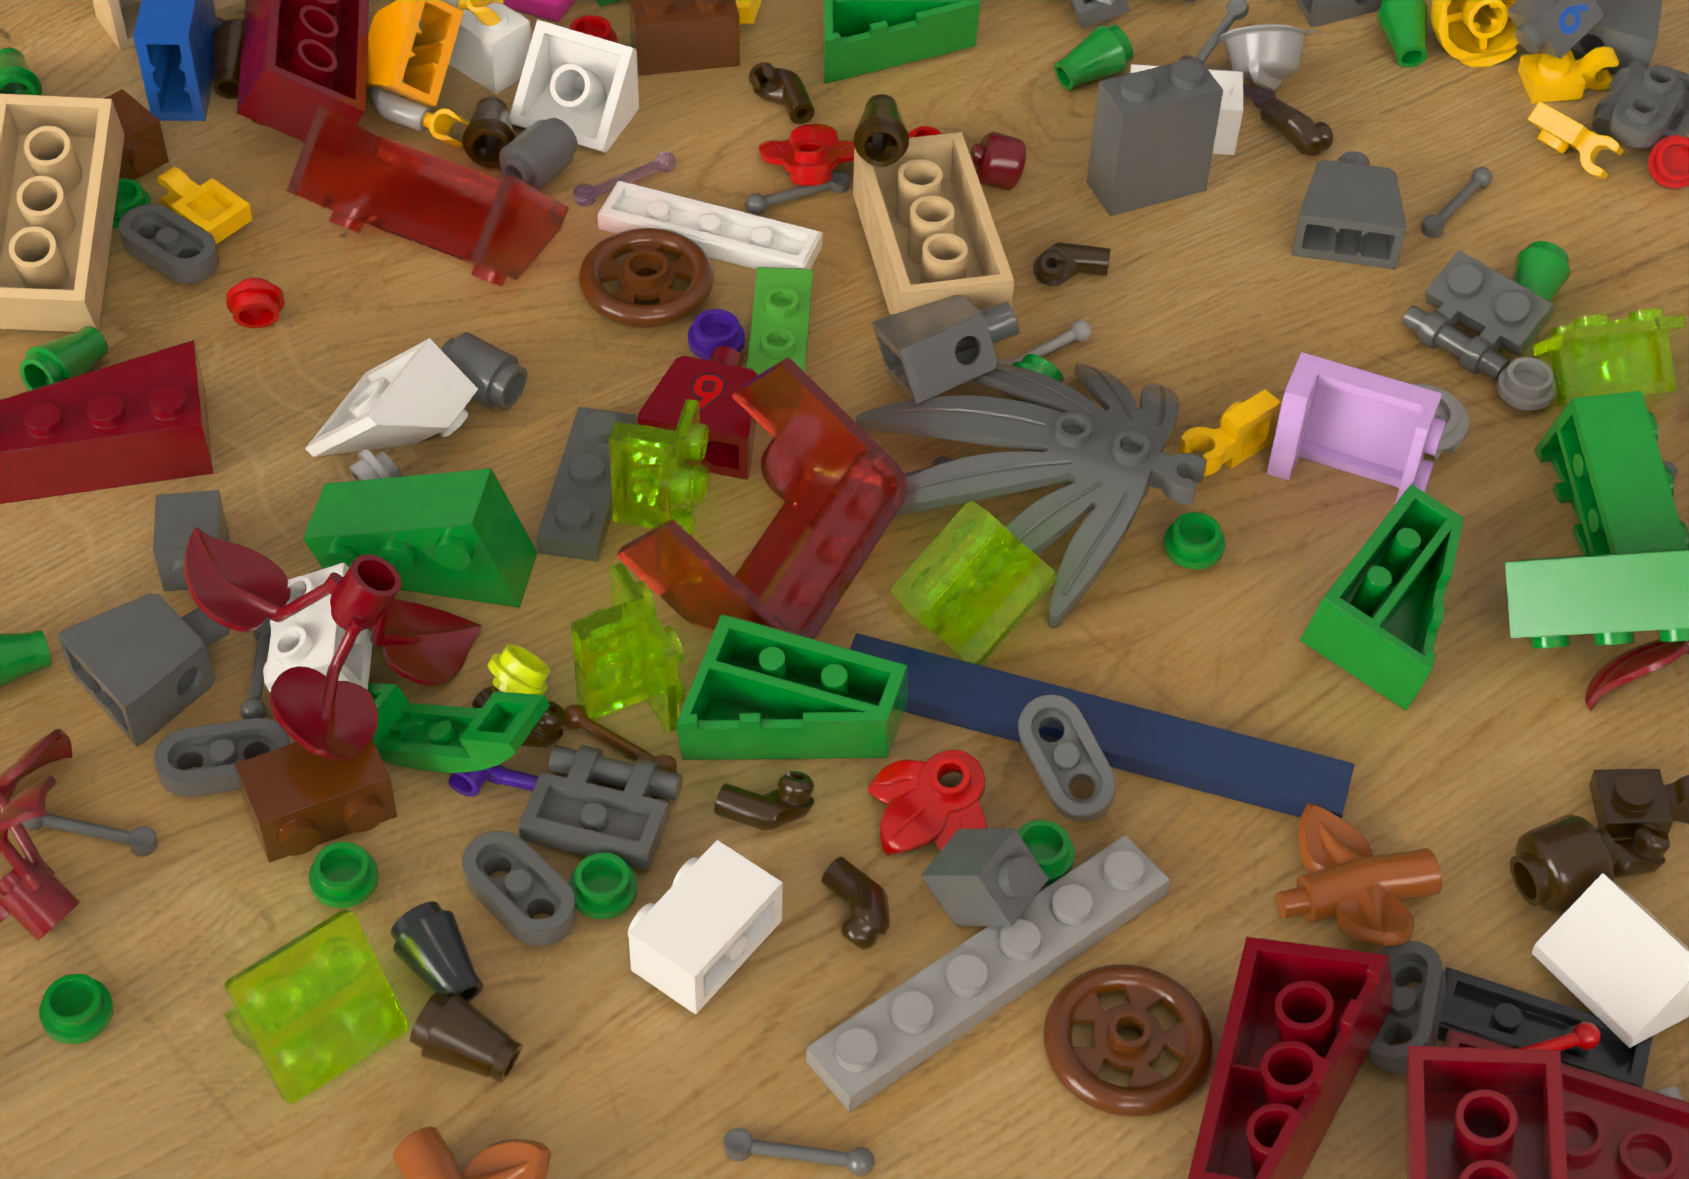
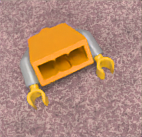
M396 0L378 10L373 17L368 33L366 86L370 88V99L379 114L387 120L421 132L428 128L436 139L453 148L461 147L463 145L461 142L449 137V129L457 122L467 126L469 121L450 109H440L432 113L431 107L437 106L464 11L462 10H470L483 25L494 26L500 22L501 18L492 9L487 8V6L491 3L503 4L504 0Z

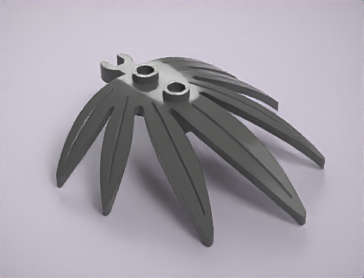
M1079 363L1075 364L1074 374L1103 409L1099 408L1083 394L1056 379L1028 369L998 364L994 370L971 381L998 389L1031 403L988 396H937L915 404L913 400L871 409L857 415L856 429L911 434L1023 450L964 457L918 472L871 499L867 505L868 521L952 506L1058 483L1067 485L1030 505L997 535L969 575V596L979 594L1029 562L1092 511L1073 536L1061 562L1049 611L1048 624L1051 628H1056L1063 621L1109 562L1127 533L1142 499L1149 491V486L1163 490L1164 494L1174 502L1192 504L1197 486L1196 482H1202L1207 462L1194 454L1183 453L1172 456L1162 453L1173 434L1178 417L1179 401L1173 390L1155 383L1146 384L1142 389L1140 408H1138L1131 392L1118 378L1097 367Z

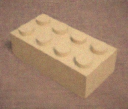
M0 94V329L78 332L86 326H91L99 331L125 136L112 99Z
M962 132L909 138V146L905 154L896 163L886 167L870 165L854 149L853 196L889 314L893 315L954 295H963L980 311L1005 301L1012 308L1014 278Z

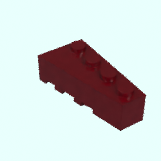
M194 340L0 400V504L214 474L206 391Z
M1246 937L1188 1179L1303 1178L1392 1008L1393 994L1389 955Z

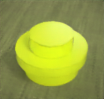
M508 644L502 654H493L487 664L489 670L495 676L492 683L500 692L544 695L548 689L545 680L551 673L549 666L534 653L523 647Z

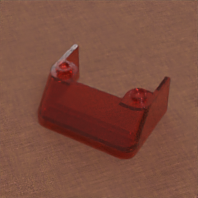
M321 106L317 108L287 188V192L331 210L332 214L329 222L357 233H361L363 225L366 224L474 265L471 273L472 276L503 287L506 277L517 281L562 229L569 211V207L513 176L504 174L502 180L460 166L378 136Z
M787 357L738 387L731 396L774 437L763 452L761 471L767 485L785 502L735 576L673 518L622 546L615 555L683 619L693 625L715 630L720 615L723 614L814 639L906 499L907 481L899 464L793 360Z

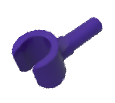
M497 765L479 771L453 773L448 780V784L459 794L468 797L476 796L486 781L533 792L539 776Z

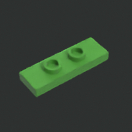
M757 267L747 368L753 369L758 374V401L803 404L813 270Z

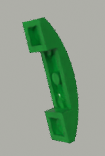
M368 682V691L371 693L378 711V726L372 739L382 761L423 771L443 773L473 772L491 768L507 761L518 751L550 706L545 695L495 691L482 708L409 703L397 684Z

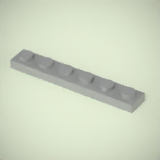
M1124 835L1040 891L1012 927H986L806 1047V1063L845 1108L851 1112L1168 894L1170 879Z

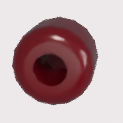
M998 132L987 133L982 138L980 144L974 143L970 156L980 184L1004 190L1013 189L1018 184L1024 170L1027 156L1025 143L1019 138Z

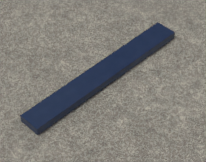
M856 633L850 650L907 665L908 704L905 709L907 713L1021 743L1018 722L1025 706L1035 698L1043 695H1059L1071 700L1079 708L1110 767L1301 817L1306 804L1310 803L1319 805L1342 818L1354 763ZM1051 723L1045 725L1040 730L1039 735L1047 742H1056L1063 737L1064 730L1061 726Z

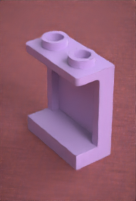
M1301 352L1284 392L1267 474L1289 481L1298 458H1303L1399 488L1396 502L1410 484L1425 492L1434 462L1425 460L1424 456L1425 453L1436 455L1446 425L1445 420L1435 418L1442 393Z

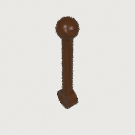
M573 704L564 709L566 713L565 725L573 730L582 728L635 760L640 758L657 762L660 766L659 770L677 774V762L672 756H654L587 717L586 710L580 705Z

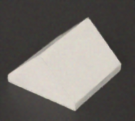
M537 20L509 116L511 124L528 128L537 120L558 118L572 129L579 145L607 153L639 110L637 50Z
M1603 873L1534 945L1532 954L1629 1048L1689 1017V948L1633 896Z

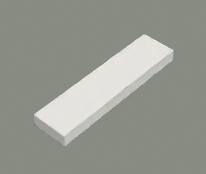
M623 181L616 183L597 214L598 229L612 233L637 228H658L673 231L694 241L704 250L709 258L757 270V267L811 270L823 245V232Z

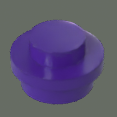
M710 309L700 313L688 330L689 349L694 355L704 360H709L712 351L717 347H731L740 353L745 345L743 327L739 324L736 316L726 310Z

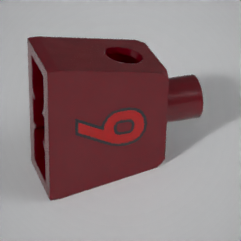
M720 346L712 351L709 360L681 356L674 360L637 416L640 459L748 480L758 412V374L753 369L744 367V358L737 350L731 347Z

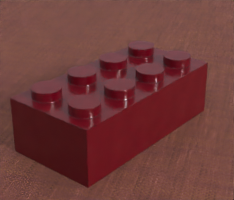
M246 0L237 114L249 118L256 124L268 126L297 138L309 146H316L337 155L365 113L369 0Z
M1408 1046L1405 1073L1407 1179H1568L1560 1051Z

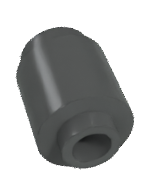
M558 118L537 120L500 151L499 161L503 177L514 188L527 193L537 192L573 161L574 153L578 147L574 132L564 121Z
M468 332L459 335L456 339H449L441 348L442 352L478 388L471 400L489 409L497 406L507 410L521 396L527 381V370L519 365L518 359L515 356Z

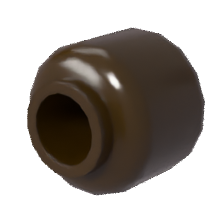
M1567 814L1534 828L1519 837L1515 848V856L1510 860V872L1519 893L1530 905H1540L1547 911L1561 914L1566 912L1602 873L1614 881V864L1618 862V851L1612 837L1604 828H1595L1585 818Z

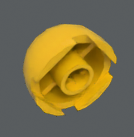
M1432 0L1429 17L1435 37L1452 57L1459 59L1465 65L1485 67L1505 61L1518 51L1516 46L1519 42L1514 35L1517 28L1507 13V10L1517 0Z

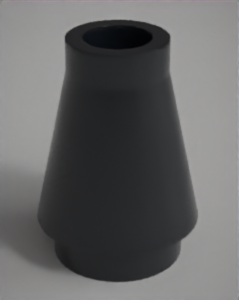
M431 901L414 907L395 922L391 929V935L395 940L394 953L434 992L439 991L449 997L458 993L468 1002L481 992L483 983L475 972L453 912L443 911L437 902Z

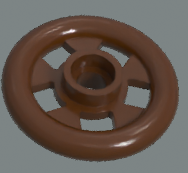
M658 228L630 229L605 238L586 255L579 273L580 288L587 303L603 317L632 327H659L683 320L704 304L710 295L714 282L712 264L700 246L679 233ZM631 252L624 260L623 265H619L614 261L617 257ZM661 252L674 255L678 259L673 264H669L667 258ZM676 278L691 281L685 291L672 289ZM619 280L621 291L609 293L602 283ZM636 299L642 301L659 299L660 303L640 305L635 304L634 301Z
M1115 964L1094 968L1080 974L1068 982L1056 995L1049 1007L1044 1023V1046L1050 1066L1057 1078L1078 1099L1110 1114L1141 1117L1170 1110L1184 1102L1197 1090L1211 1064L1213 1052L1211 1029L1205 1012L1198 1001L1185 987L1174 979L1146 967ZM1125 992L1129 1005L1114 1006L1106 1011L1101 1008L1098 997L1109 993ZM1161 1004L1175 1017L1178 1024L1168 1030H1163L1159 1021L1148 1011ZM1073 1024L1094 1026L1092 1038L1094 1048L1073 1047ZM1121 1029H1132L1141 1038L1134 1041L1125 1040L1118 1034V1031ZM1162 1050H1167L1181 1060L1177 1069L1167 1078L1150 1067L1158 1060ZM1106 1063L1116 1070L1132 1072L1133 1075L1129 1087L1117 1086L1098 1078L1102 1065Z

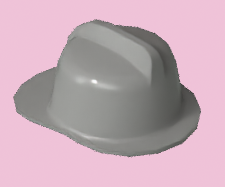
M1280 24L1254 25L1227 31L1220 36L1219 41L1227 47L1233 71L1243 72V80L1253 81L1262 88L1273 90L1281 85L1284 78L1296 74L1301 65L1305 36L1319 33V30H1303L1291 25Z

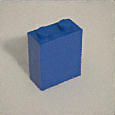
M141 0L133 37L150 112L160 121H206L213 85L212 34L219 28L213 0Z

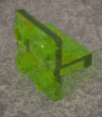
M1651 308L1628 313V318L1609 321L1608 314L1580 317L1572 320V325L1550 329L1551 338L1534 344L1533 349L1535 357L1551 355L1558 407L1567 406L1572 398L1633 391H1642L1643 396H1652L1677 391L1669 333L1687 327L1685 315L1664 317L1663 308Z
M686 399L676 431L615 421L609 436L614 522L658 529L662 566L674 567L680 546H690L696 519L695 511H692L694 502L703 503L707 494L709 467L701 466V461H703L707 449L709 428L708 425L700 424L699 401Z
M971 500L963 506L893 585L891 593L901 602L900 605L941 638L963 660L981 666L1054 584L1058 575L986 509H983L975 501Z
M621 562L610 566L612 607L593 611L586 617L571 622L577 704L586 710L587 717L594 720L647 700L665 732L670 733L677 730L676 723L679 718V704L685 702V693L677 669V664L684 661L683 649L675 630L670 625L662 627L657 619L655 603L646 583L643 580L635 582L624 563Z
M346 909L339 911L227 979L224 984L225 990L234 1005L233 1009L223 1014L236 1039L261 1057L281 1098L290 1104L297 1102L402 1035L409 1028V1023L355 914Z

